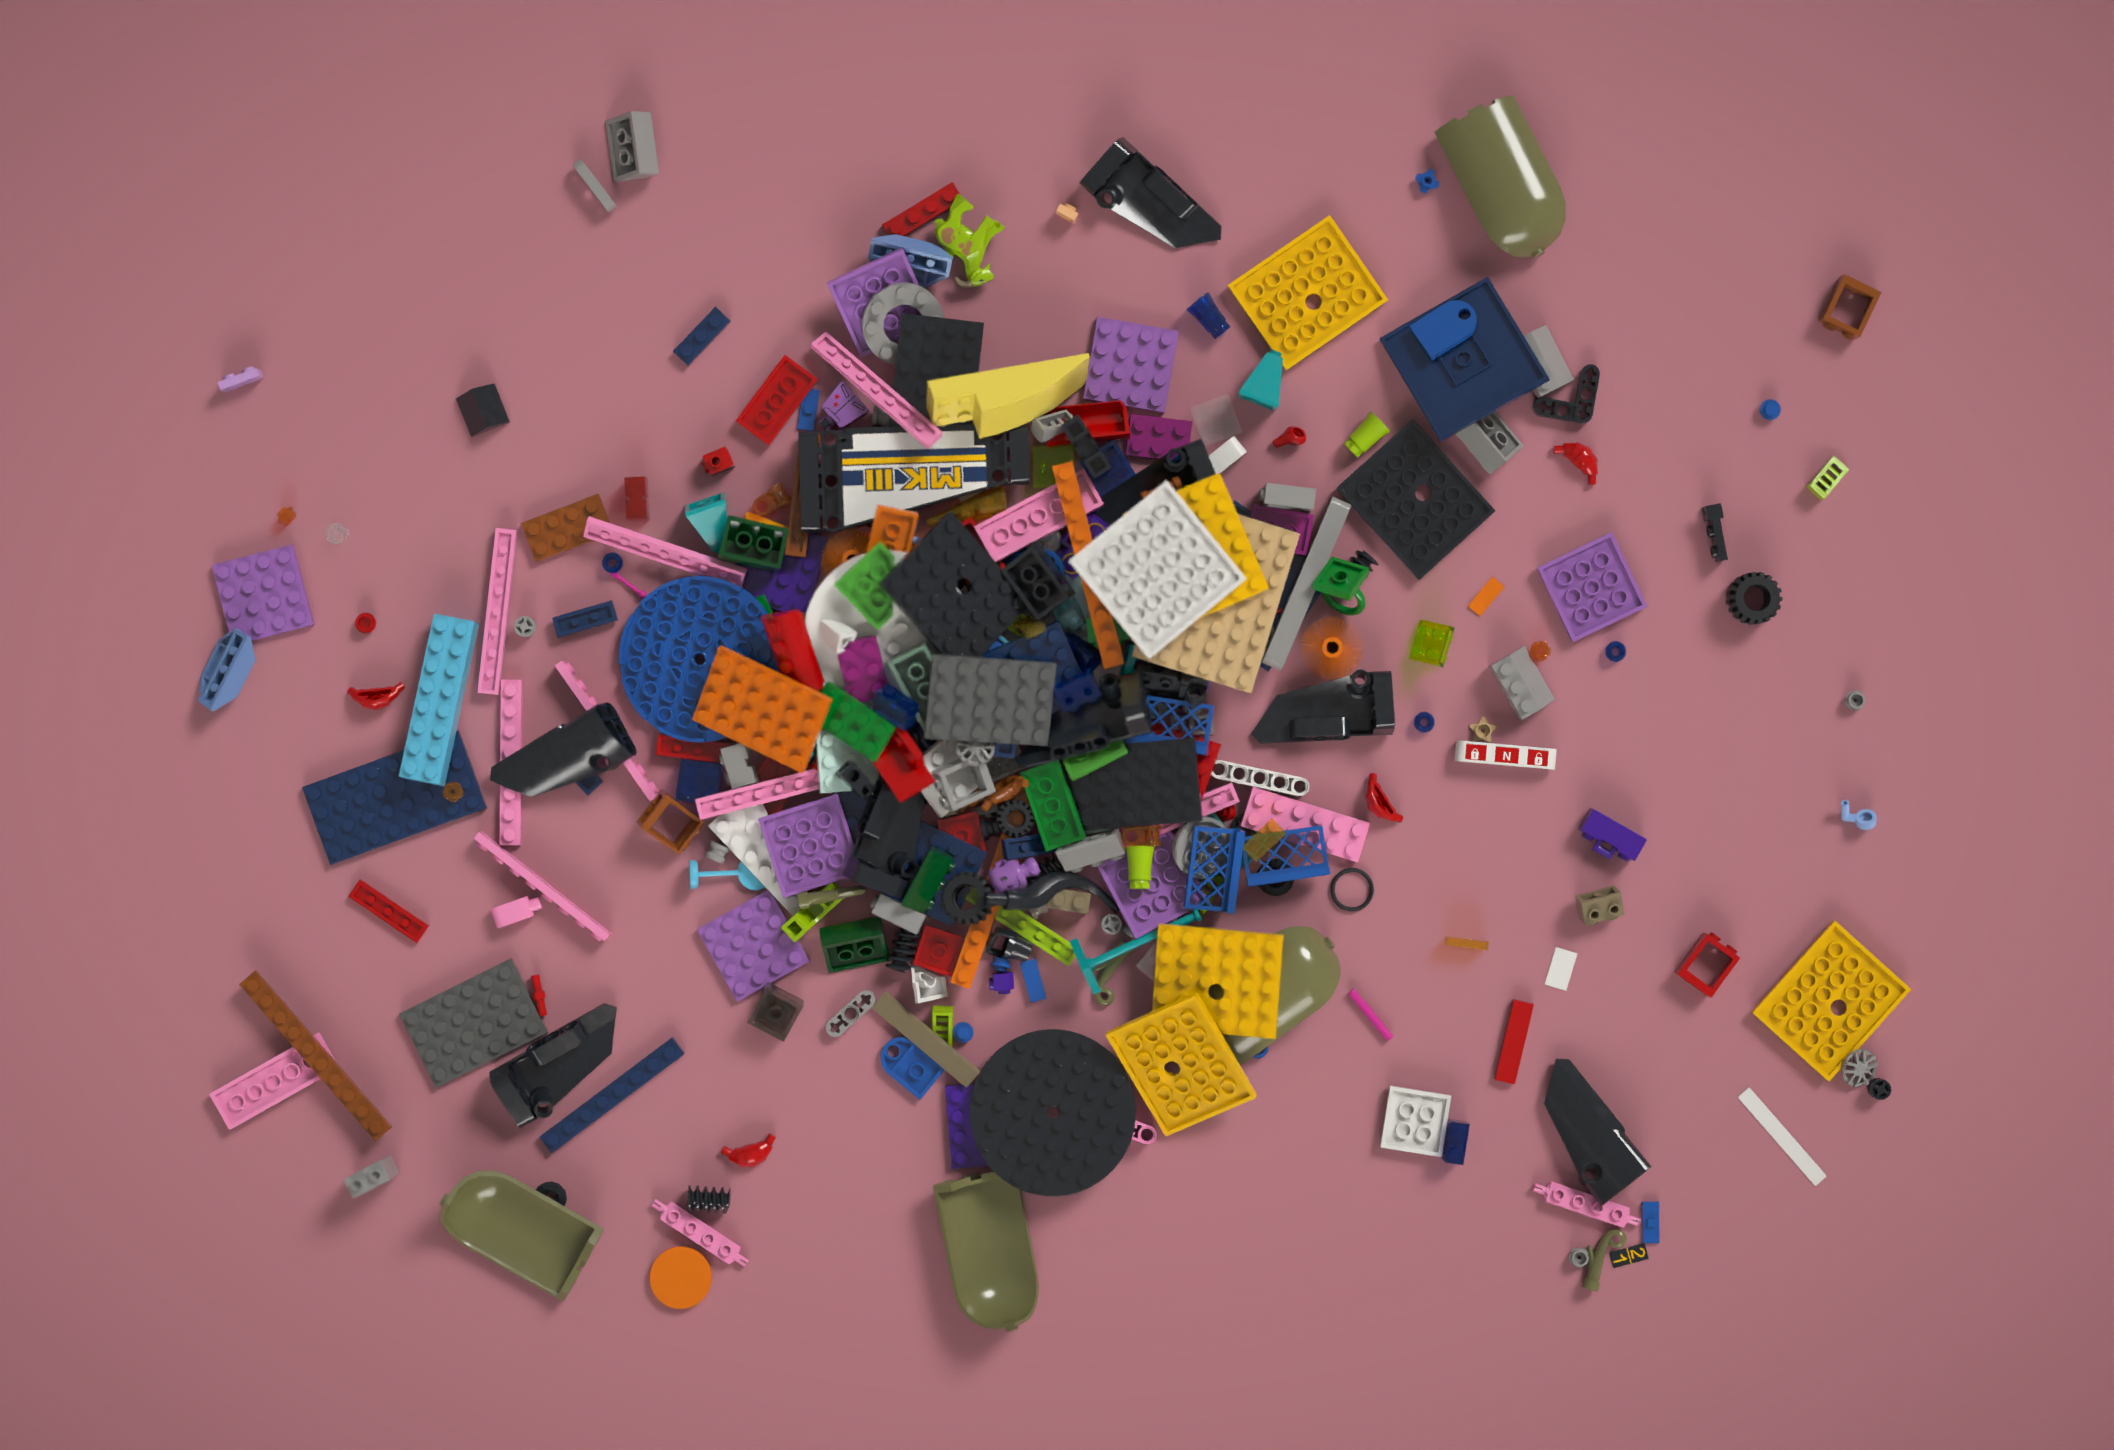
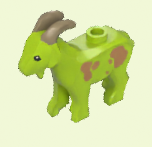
M957 194L950 207V214L947 220L937 219L934 221L936 223L935 235L938 242L945 247L944 251L952 257L957 255L964 261L967 281L955 277V282L960 287L972 288L981 286L994 279V274L990 271V263L984 269L980 268L988 243L995 234L1003 231L1005 226L997 220L994 221L988 215L984 217L975 232L962 225V215L972 210L974 206L963 196Z

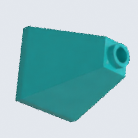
M1270 349L1239 390L1236 397L1276 411L1280 401L1282 353Z
M725 492L685 505L686 517L711 550L717 552V554L720 552L727 521Z

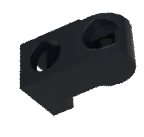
M847 760L835 772L863 801L876 789L870 779L852 761Z

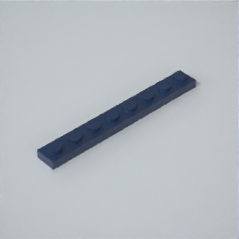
M673 1037L539 1138L549 1151L553 1153L684 1055L685 1052Z

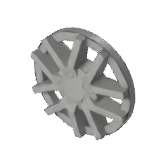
M961 740L956 741V753L968 765L981 766L989 762L993 757L995 751L993 742H990L991 745L984 746L988 742L965 741L968 744L960 743ZM959 747L965 750L962 753H960ZM987 750H991L990 755L986 752ZM967 753L970 754L968 759L964 758V755ZM982 754L986 759L982 760L980 755ZM975 756L978 762H974L971 760Z
M1856 1049L1850 1052L1843 1060L1841 1066V1075L1844 1081L1854 1087L1864 1084L1868 1085L1869 1081L1875 1078L1878 1065L1875 1055L1866 1049Z

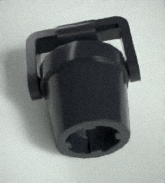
M1001 927L995 928L986 941V953L1004 959L1009 958L1026 962L1032 950V942L1019 937L1013 931ZM998 935L1006 937L1002 950L992 948Z

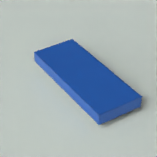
M812 389L801 403L797 429L814 431L820 390Z
M1036 958L1020 962L1030 1002L1046 999Z
M1659 1201L1642 1202V1243H1660Z

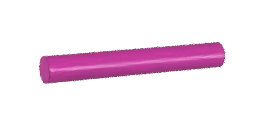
M1353 988L1348 992V995L1382 1036L1389 1041L1393 1037L1391 1032Z

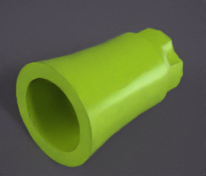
M1370 411L1344 444L1356 457H1359L1362 452L1365 453L1380 438L1388 434L1390 430Z
M1126 847L1130 889L1150 888L1152 859L1155 847Z

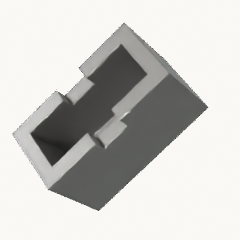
M740 743L720 749V761L727 770L725 778L727 784L731 785L732 789L760 781L755 765L751 766L749 758H752L749 747Z

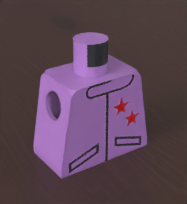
M841 381L822 405V409L827 415L818 423L825 430H829L834 424L843 429L870 411L850 388Z

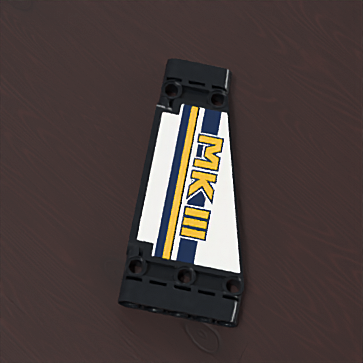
M974 424L936 426L942 431V437L928 449L901 426L798 431L802 533H836L871 523L874 520L877 504L913 511L997 486L1030 485L1028 424H1023L1009 430V441H1006V431L1002 432L1003 436L1000 440H994L991 436L979 439ZM818 434H820L821 447H818ZM829 434L836 437L833 445H827L824 442L825 437ZM1007 449L1010 450V462H1007ZM818 454H821V467H819ZM1007 469H1010L1011 482H1008ZM995 471H1001L1004 474V479L996 482L993 480L992 474ZM819 475H822V488H819ZM829 476L837 478V484L834 487L826 485V479ZM820 496H822L823 509H820ZM820 517H823V530H821ZM832 517L837 518L839 521L838 526L834 529L827 526L828 519Z

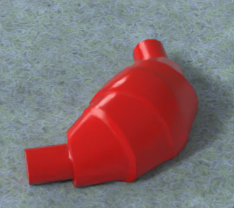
M1579 442L1553 446L1554 454H1563L1584 475H1588V485L1596 484L1598 460L1591 448Z
M399 682L394 687L388 686L359 690L350 687L347 690V694L352 696V699L363 708L381 710L389 706L399 693L405 689V686Z
M1370 773L1365 795L1368 809L1378 818L1401 823L1403 815L1396 813L1395 808L1391 805L1380 784L1377 783V774Z
M769 1133L765 1141L761 1140L757 1143L735 1148L734 1150L724 1146L721 1153L729 1157L728 1160L740 1167H756L767 1160V1156L773 1149L772 1144L776 1136Z

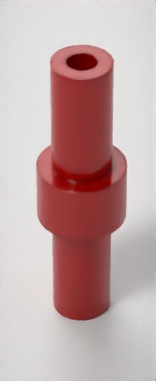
M539 974L532 975L533 1000L536 1001L539 1016L547 1015L544 1001L546 998L545 990H542Z

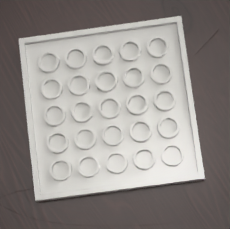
M1167 481L1069 560V563L1148 659L1246 580V577Z

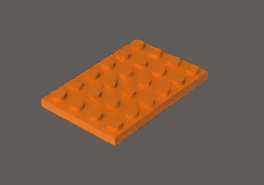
M721 645L717 650L692 720L800 773H804L833 699Z

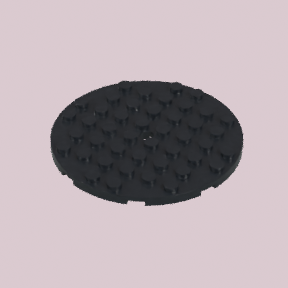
M1046 1029L1026 1033L998 1049L979 1073L970 1102V1123L973 1138L988 1166L1013 1187L1041 1196H1064L1078 1193L1094 1186L1107 1177L1125 1155L1133 1136L1136 1120V1106L1132 1086L1117 1059L1093 1039L1079 1033L1060 1029ZM1049 1107H1056L1058 1109L1059 1115L1056 1118L1052 1119L1047 1116Z

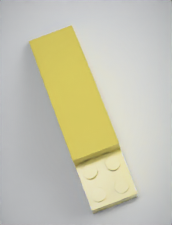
M1086 353L928 381L926 410L930 421L935 426H945L947 424L973 420L979 439L1019 427L1053 410L1086 384L1090 355Z

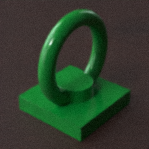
M1331 557L1313 582V590L1321 592L1325 602L1335 611L1349 616L1358 615L1364 610L1366 605L1365 597L1359 588L1369 575V568ZM1332 596L1342 598L1350 601L1353 598V596H1355L1357 599V606H1343L1340 603H1338Z

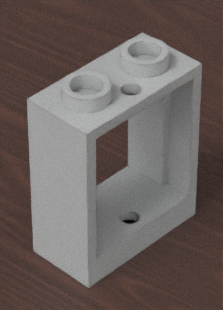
M1266 483L1259 490L1258 501H1262L1261 506L1311 512L1314 510L1316 489Z
M970 754L964 756V758L968 759ZM975 756L971 760L974 762H978ZM959 758L931 771L935 779L933 785L938 789L940 795L939 802L945 810L955 811L996 792L986 764L971 766L979 791L957 801H954L946 775L968 766V764Z
M881 893L880 896L876 895L870 906L874 908L873 914L915 934L918 933L926 917V913L923 914L901 905V902L884 895V893Z
M391 1155L353 1173L344 1179V1182L352 1198H355L391 1180L399 1174V1171Z

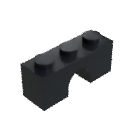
M1078 414L1060 425L1094 479L1112 468Z

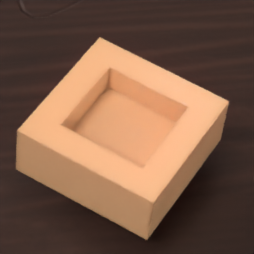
M1067 203L1065 206L1060 204L1056 210L1057 215L1073 224L1078 218V213L1075 212L1077 209Z

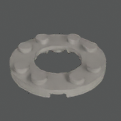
M894 283L878 293L876 292L866 304L862 315V333L868 347L878 358L893 365H896L898 344L886 336L883 328L884 319L893 307L910 305L915 307L921 315L944 318L942 308L932 293L914 283Z

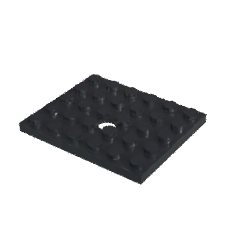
M1413 419L1336 488L1418 580L1426 575L1496 511ZM1420 485H1426L1431 490V496L1426 501H1420L1415 496V490Z
M948 511L878 583L941 655L980 657L1027 608L1001 572L1000 566L951 511ZM960 578L967 579L970 584V589L966 594H960L957 591V581Z

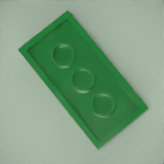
M826 682L821 694L833 700L822 728L871 761L877 762L897 726L832 682Z
M1060 760L1020 772V776L1029 782L1025 791L1045 850L1049 851L1085 839L1086 835Z

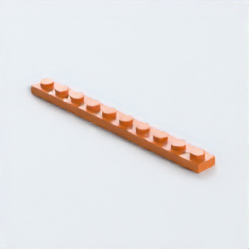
M1071 461L1052 466L1074 555H1076L1093 540L1073 462ZM1080 576L1103 668L1107 669L1122 665L1124 660L1112 614Z
M1021 788L1020 792L1014 797V800H1021L1031 808L1025 788ZM1012 811L1008 814L1007 821L1011 826L1018 827L1023 823L1024 817L1021 812ZM1003 832L990 869L995 866L996 862L1004 860L1001 840L1012 838ZM999 906L991 908L992 913L986 916V920H981L979 924H971L969 926L950 981L951 983L968 989L971 988Z

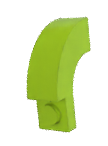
M832 882L822 891L839 889L840 887L836 882ZM844 898L812 905L811 908L800 909L781 928L795 943Z

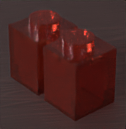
M645 476L624 477L625 496L629 498V500H625L626 519L650 520L649 501L642 499V496L649 497L648 478Z

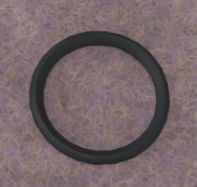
M1347 868L1335 875L1331 883L1330 892L1333 901L1338 907L1346 911H1358L1365 908L1372 900L1374 886L1366 872L1357 868ZM1345 873H1359L1369 883V896L1360 906L1347 907L1341 904L1335 895L1336 882Z

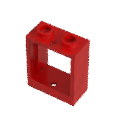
M1703 932L1674 973L1707 997L1712 998L1740 957L1736 955L1738 951L1728 944L1725 947L1719 943L1721 939L1714 933L1710 932V934ZM1707 942L1730 957V960L1710 987L1687 970Z

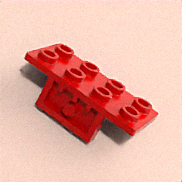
M890 717L887 720L895 724L897 728L878 761H872V763L901 803L934 784L935 779L925 766L923 754L903 725H897L894 719Z

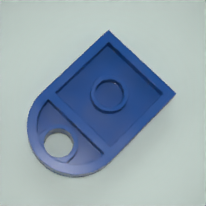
M1454 300L1443 304L1409 327L1433 361L1468 339L1476 329L1477 317L1471 305L1464 301ZM1466 311L1471 315L1468 319L1462 320L1459 318L1460 313Z
M895 1037L889 1040L881 1052L883 1069L919 1100H921L945 1070L907 1037ZM891 1045L899 1048V1054L895 1057L890 1056L887 1052L888 1047Z

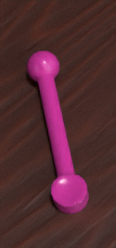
M617 570L610 572L611 577L619 579L635 591L641 599L647 596L645 591H640L620 576Z

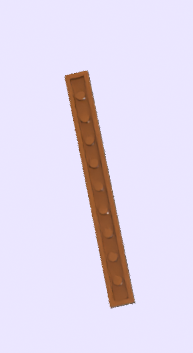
M257 970L239 984L375 1142L392 1128V1125Z

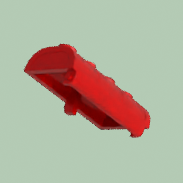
M1122 400L1059 406L1044 414L1046 416L1066 409L1072 416L1078 414L1095 442L1130 439L1127 408ZM1065 432L1047 441V447L1072 445Z
M794 609L763 615L761 620L780 674L815 691L823 688L822 685L825 681L801 611Z

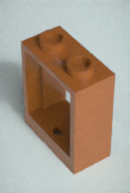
M1844 274L1839 277L1819 322L1823 323V327L1828 330L1842 332L1841 336L1849 340L1861 337L1882 292ZM1843 288L1870 300L1856 329L1830 317Z
M661 789L636 823L679 855L688 848L692 837L701 831L704 821L700 820L697 814ZM669 803L692 818L674 842L652 827Z

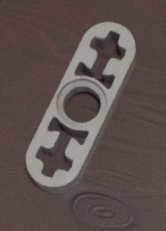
M581 158L572 164L608 212L617 207Z
M863 990L827 1022V1033L832 1037L842 1035L874 1005L876 1000L874 993L870 990ZM861 995H870L871 1003L869 1005L864 1003L861 1006L864 1010L860 1012L859 1007L853 1004V1002L856 1001L859 1004L862 1001ZM852 1007L856 1010L857 1015L854 1019H848L845 1016L847 1008ZM841 1015L842 1019L849 1024L845 1026L842 1023L839 1027L840 1032L836 1030L832 1032L830 1030L832 1028L831 1023L837 1024L841 1020L838 1016Z

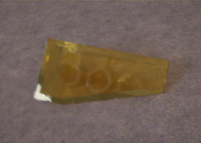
M997 486L984 490L926 520V525L928 528L933 527L948 511H951L961 523L970 517L974 521L991 518L1008 509L1005 487Z

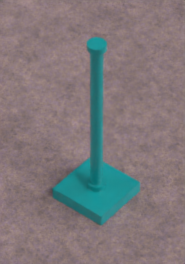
M1195 909L1193 913L1169 924L1185 926L1196 920L1199 922L1202 919L1198 910ZM1158 929L1092 959L1091 957H1086L1077 938L1071 940L1072 949L1093 994L1101 992L1093 969H1096L1095 966L1156 939Z

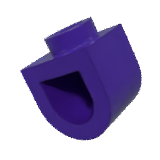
M993 972L992 978H989V990L998 991V994L1011 993L1010 990L1014 989L1013 972Z

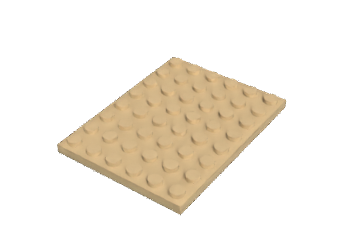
M1238 514L1269 589L1197 619L1150 659L1145 656L1135 643L1131 657L1251 694L1300 534Z

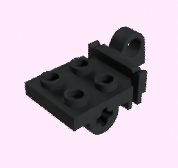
M1151 662L1148 663V666L1137 664L1136 671H1140L1146 695L1184 701L1185 697L1186 701L1192 706H1199L1204 702L1208 680L1176 670H1170L1167 667ZM1191 694H1198L1200 698H1193Z

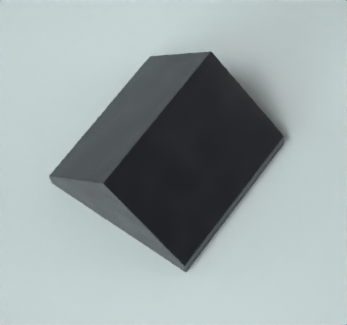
M495 383L470 389L456 398L471 437L510 422Z

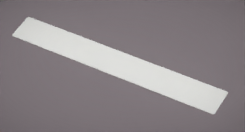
M1747 1088L1738 1096L1740 1101L1815 1186L1826 1177V1174L1750 1088Z

